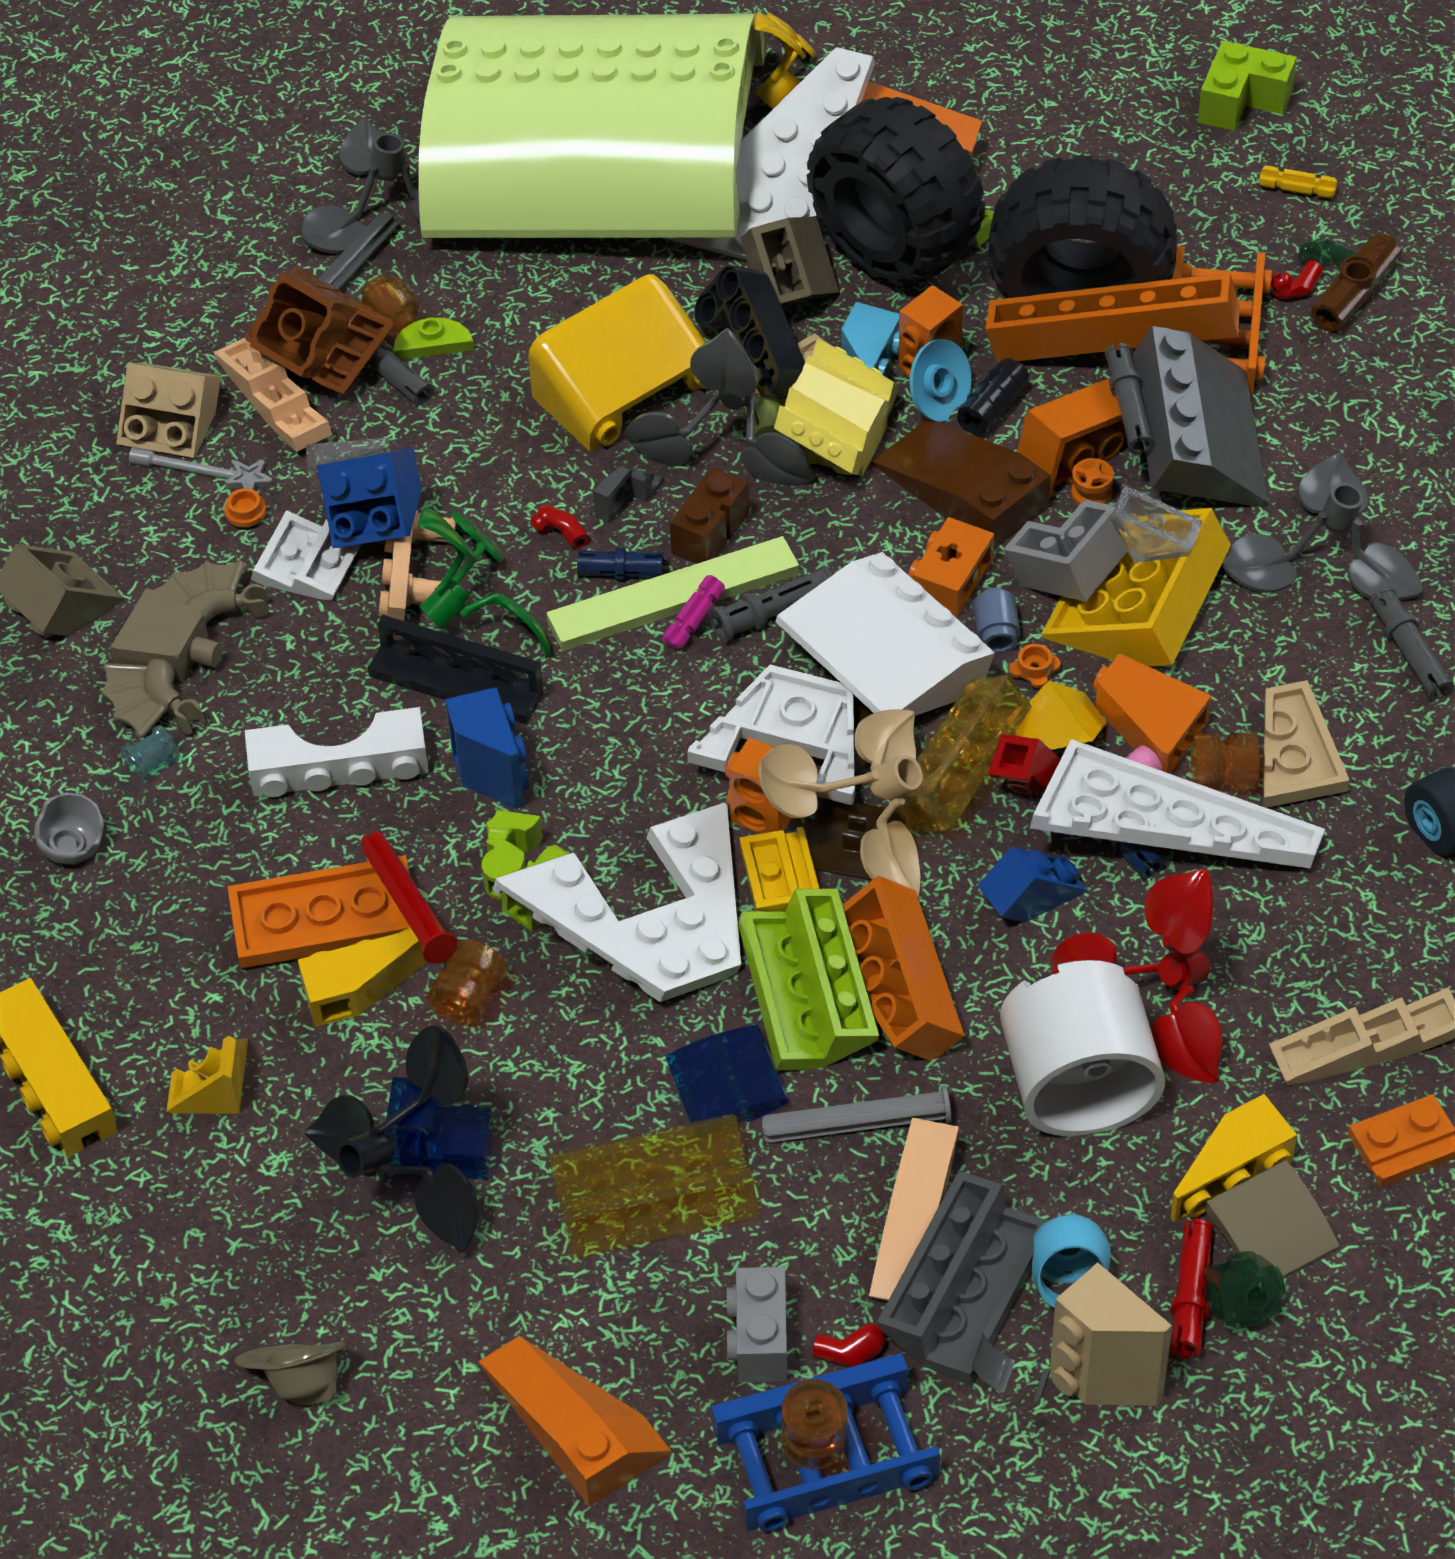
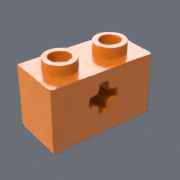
M948 517L939 531L934 530L927 542L924 556L921 560L916 559L912 563L908 575L918 582L943 607L947 608L953 616L958 617L994 559L995 533Z

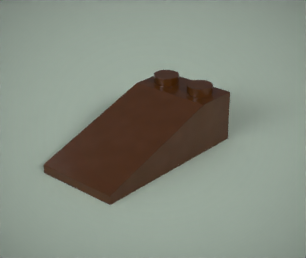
M925 420L871 461V465L944 518L950 517L995 533L994 550L1018 532L1027 521H1032L1049 508L1051 475L1016 451L939 421Z

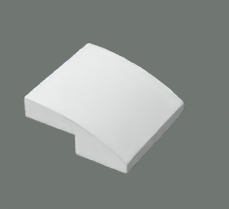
M286 510L256 564L251 580L265 586L321 600H332L362 544L333 549L327 519L322 527Z

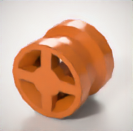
M1088 458L1079 461L1073 467L1071 496L1078 506L1083 500L1108 504L1111 501L1114 480L1112 466L1102 459Z

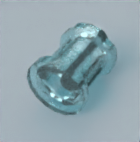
M161 725L152 728L151 735L133 746L126 744L121 747V754L128 768L142 781L148 778V772L167 760L174 762L180 756L174 740Z

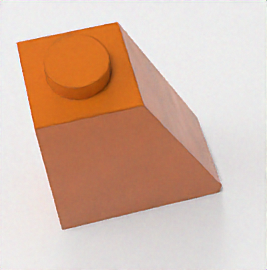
M1120 653L1109 667L1103 666L1099 670L1094 680L1093 689L1097 691V710L1134 750L1142 745L1150 748L1159 758L1163 772L1172 773L1209 722L1211 695Z

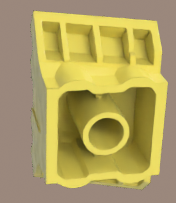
M817 338L813 355H807L801 374L796 383L789 388L785 406H779L774 429L794 440L802 448L810 464L831 467L835 472L843 475L855 474L863 476L887 429V417L893 408L899 384L883 376L880 370L866 366L861 359L847 355L844 349L838 346L834 347Z

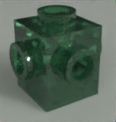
M1253 1251L1238 1252L1229 1255L1225 1263L1203 1268L1212 1313L1224 1325L1229 1326L1239 1323L1241 1326H1256L1267 1322L1269 1315L1283 1312L1280 1296L1285 1295L1283 1276L1277 1266L1274 1267L1272 1263L1261 1255H1256Z

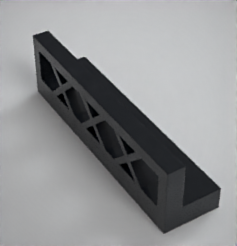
M382 615L377 623L380 648L368 666V674L371 678L443 700L497 687L502 704L510 703L515 722L525 725L544 694L541 662L386 615ZM393 634L403 637L410 644L395 640ZM432 646L443 649L448 655L439 653ZM472 658L481 660L489 668L478 665ZM511 670L527 674L528 680L518 677Z

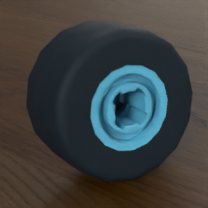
M1442 768L1413 782L1406 788L1404 807L1408 823L1414 832L1436 855L1448 856L1455 852V769Z

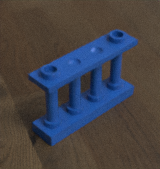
M902 1353L711 1406L712 1429L718 1446L726 1443L737 1445L755 1497L743 1501L744 1523L747 1532L759 1528L764 1532L775 1531L785 1526L789 1520L903 1487L907 1490H918L929 1485L934 1478L940 1477V1452L938 1447L935 1446L918 1451L899 1401L901 1394L908 1392V1368ZM874 1402V1404L881 1407L899 1457L870 1465L851 1411L854 1407ZM822 1416L833 1419L851 1469L850 1471L826 1478L821 1476L804 1428L806 1421ZM779 1429L786 1434L803 1484L774 1492L756 1438L759 1434Z

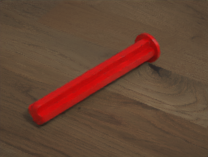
M374 831L371 835L365 834L361 839L362 851L421 943L422 956L427 962L432 964L448 960L457 949L456 938L453 934L445 932L384 834L379 831Z

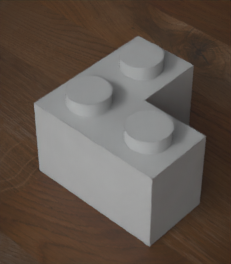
M1083 500L1061 528L1027 521L1003 550L1022 587L1086 602L1134 543L1117 506Z

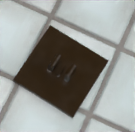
M821 797L808 841L814 870L872 880L866 873L861 861V840L867 831L878 829L876 821L886 808L855 802L853 805ZM895 810L887 820V824L892 821H900L905 825L908 812Z

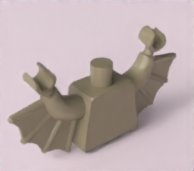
M205 561L202 566L195 570L172 573L164 585L154 590L146 588L111 645L114 663H106L103 666L107 674V682L101 694L115 708L113 719L132 726L138 738H144L166 711L174 712L180 730L185 734L193 733L189 721L199 720L205 724V719L198 702L193 699L183 700L182 696L172 687L173 681L183 682L195 662L211 667L218 665L222 656V643L209 640L206 624L216 615L236 611L237 607L246 606L249 613L256 618L263 617L269 613V608L265 601H268L270 598L265 589L259 584H250L243 589L241 594H236L245 565L243 561L227 565H217Z

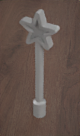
M134 447L129 454L130 464L145 467L156 465L227 479L225 484L228 489L249 488L255 490L256 487H267L273 484L272 478L263 474L265 468L264 460H259L251 466L234 461L235 470H229L155 455L153 451Z

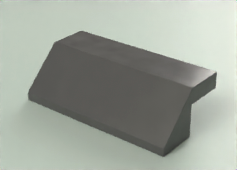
M958 1171L879 1316L877 1327L924 1367L973 1385L977 1374L972 1369V1362L982 1333L984 1332L985 1337L993 1346L1032 1271L1033 1235L1042 1224L1049 1220L1006 1207L1003 1184Z

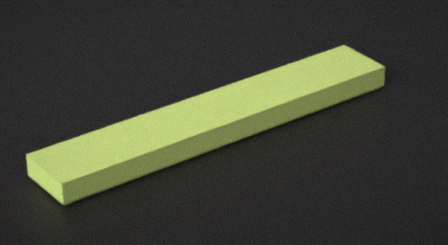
M781 536L546 612L547 622L561 650L565 651L679 614L692 594L698 592V586L707 575L716 577L725 585V590L718 599L719 601L799 575V564L786 540Z

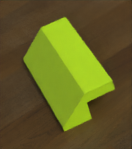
M795 889L785 911H742L738 920V926L776 1070H811L826 1067L877 1041L879 1033L838 889Z

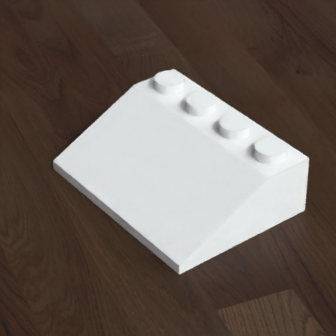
M883 552L850 562L778 614L775 621L873 713L890 709L914 711L915 715L973 696L981 691L995 654L975 633L963 625L947 608L943 607L918 582L914 581Z

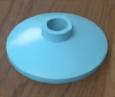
M936 339L925 344L914 358L910 371V392L916 408L925 418L939 422L948 421L951 413L962 405L970 394L971 369L964 351L956 343L946 339Z

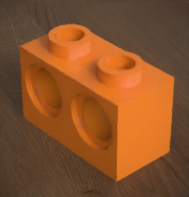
M933 285L899 311V367L909 378L914 358L919 350L928 342L936 339H946L956 343L962 349L963 304Z
M748 738L740 752H734L731 755L726 766L725 775L729 777L730 786L726 802L730 805L731 823L760 834L779 830L785 831L792 817L782 814L769 802L762 790L758 775L759 761L774 746Z

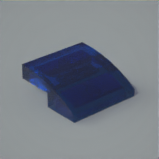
M757 1024L711 1035L665 1055L692 1128L699 1136L708 1134L741 1116L747 1122L757 1120L790 1102L761 1029Z

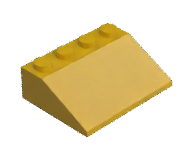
M1212 508L1121 515L1134 543L1133 546L1086 602L1064 596L1060 597L1041 634L1043 638L1110 660H1114L1120 653L1146 666L1173 665L1231 546Z

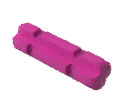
M707 575L698 586V592L692 594L676 616L675 623H671L662 638L667 646L676 651H681L689 641L690 634H694L709 613L713 603H716L723 594L725 585L716 577Z

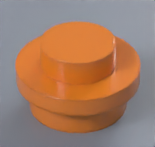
M242 488L232 492L224 506L227 521L237 527H251L258 524L264 519L267 511L264 499L255 490L249 488Z

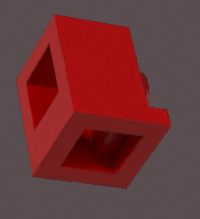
M1001 734L988 775L991 778L1006 780L1008 788L1017 793L1032 795L1033 792L1043 793L1061 759L1040 739Z

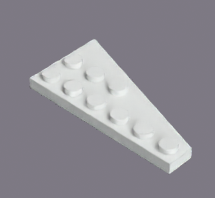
M1073 739L1070 740L1033 814L1030 829L1311 868L1325 831L1324 828Z

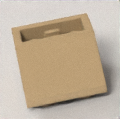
M127 363L116 444L195 458L216 413L221 376L148 363Z

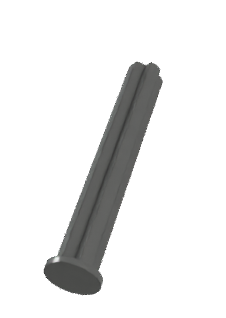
M390 212L379 213L318 279L341 290L398 228V222L394 219L393 214Z

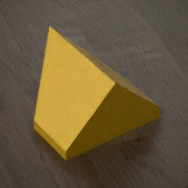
M1048 681L1009 723V729L1014 736L1040 739L1050 750L1067 747L1071 739L1081 743L1091 742L1102 728L1107 726V722L1085 692L1052 681Z
M227 1036L223 1039L222 1049L217 1050L210 1047L203 1062L197 1063L190 1060L188 1062L190 1070L186 1072L179 1069L174 1070L171 1073L167 1112L239 1114L248 1038L235 1039Z

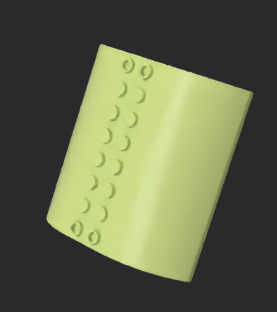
M756 14L451 16L446 21L439 39L426 91L421 121L419 213L422 238H736L740 213L736 183L738 156L753 66L764 65L767 47L766 32L755 30Z

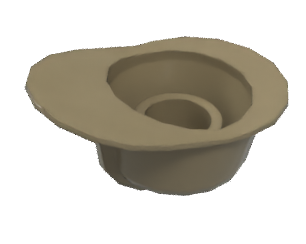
M345 1342L325 1345L287 1344L262 1347L240 1354L235 1358V1364L243 1368L263 1369L280 1399L288 1400L296 1405H311L330 1401L335 1397L338 1378L336 1351L345 1347Z

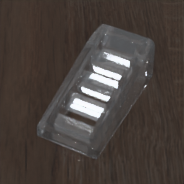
M389 437L306 445L307 471L311 493L322 491L317 465L390 452Z

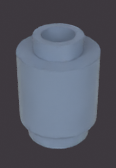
M1001 588L986 589L973 601L977 636L994 652L1011 651L1017 646V640L1021 633L1015 596Z

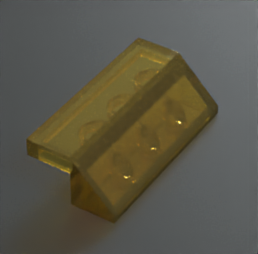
M734 1114L548 1154L556 1196L572 1258L760 1217L752 1173L744 1160L737 1118Z

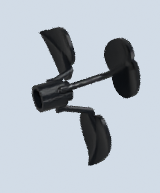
M431 1025L415 1036L406 1055V1074L415 1086L423 1089L415 1100L382 1124L374 1127V1120L370 1111L358 1098L347 1094L332 1099L326 1105L317 1120L309 1126L304 1134L325 1154L336 1160L342 1172L349 1177L356 1178L376 1170L380 1177L388 1174L422 1176L424 1179L418 1183L415 1191L417 1212L426 1227L438 1238L451 1244L460 1253L469 1246L478 1220L477 1198L470 1181L461 1170L449 1163L440 1165L434 1173L426 1166L390 1165L389 1161L394 1155V1144L391 1137L385 1133L430 1099V1096L437 1103L447 1106L461 1100L467 1090L468 1069L458 1045L450 1033L443 1029L441 1025Z

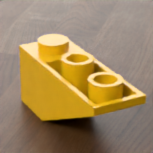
M408 928L393 935L374 940H362L351 946L332 951H320L309 957L297 959L303 989L314 1026L318 1027L361 1015L427 963L421 953L422 945L412 929Z
M1265 1094L1223 1116L1173 1193L1171 1218L1174 1222L1187 1215L1192 1218L1198 1217L1205 1213L1207 1201L1285 1160L1290 1164L1292 1163L1297 1134Z

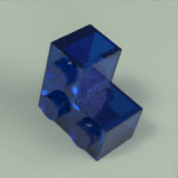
M393 1077L386 1120L415 1100L423 1089L415 1086L409 1078ZM430 1096V1099L425 1104L386 1131L394 1144V1155L391 1158L392 1165L426 1166L434 1173L440 1165L449 1163L461 1170L468 1179L488 1180L495 1133L491 1108H480L471 1104L460 1107L444 1106L437 1103ZM394 1174V1175H401V1176H419V1175Z

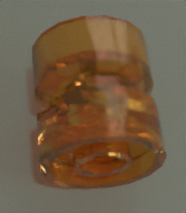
M1255 732L1230 733L1226 740H1222L1218 733L1192 734L1190 753L1192 782L1217 791L1220 790L1223 783H1228L1232 790H1257L1259 783V746Z
M463 939L457 941L455 953L446 960L443 965L444 970L440 971L426 996L432 1010L443 1019L467 1027H473L481 1021L492 1001L491 996L496 993L508 972V966L504 958L495 949L476 940Z
M819 1379L805 1380L794 1385L785 1395L781 1413V1443L787 1458L797 1466L806 1469H823L834 1464L843 1453L847 1433V1402L842 1392L833 1384Z

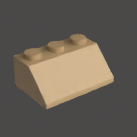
M1097 1262L1055 1300L1050 1364L1052 1381L1063 1394L1067 1396L1074 1394L1086 1405L1156 1406L1163 1400L1172 1325Z

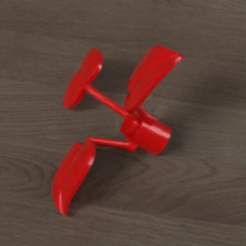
M1200 869L1168 876L1157 881L1150 888L1145 899V917L1149 928L1155 934L1164 936L1163 946L1174 952L1166 954L1159 963L1123 967L1126 976L1156 972L1159 974L1161 981L1168 987L1180 990L1169 1004L1171 1014L1157 1018L1152 1026V1035L1159 1059L1183 1076L1200 1082L1215 1083L1219 1081V1064L1223 1048V1036L1219 1020L1210 1008L1201 1003L1188 1002L1180 1006L1187 995L1194 993L1192 985L1202 983L1208 977L1210 971L1208 957L1200 948L1206 943L1211 931L1214 906L1213 888L1209 870ZM1086 932L1073 935L1060 943L1055 949L1051 958V971L1053 975L1059 973L1057 965L1074 961L1094 960L1115 964L1117 956L1116 947L1111 940L1098 933Z

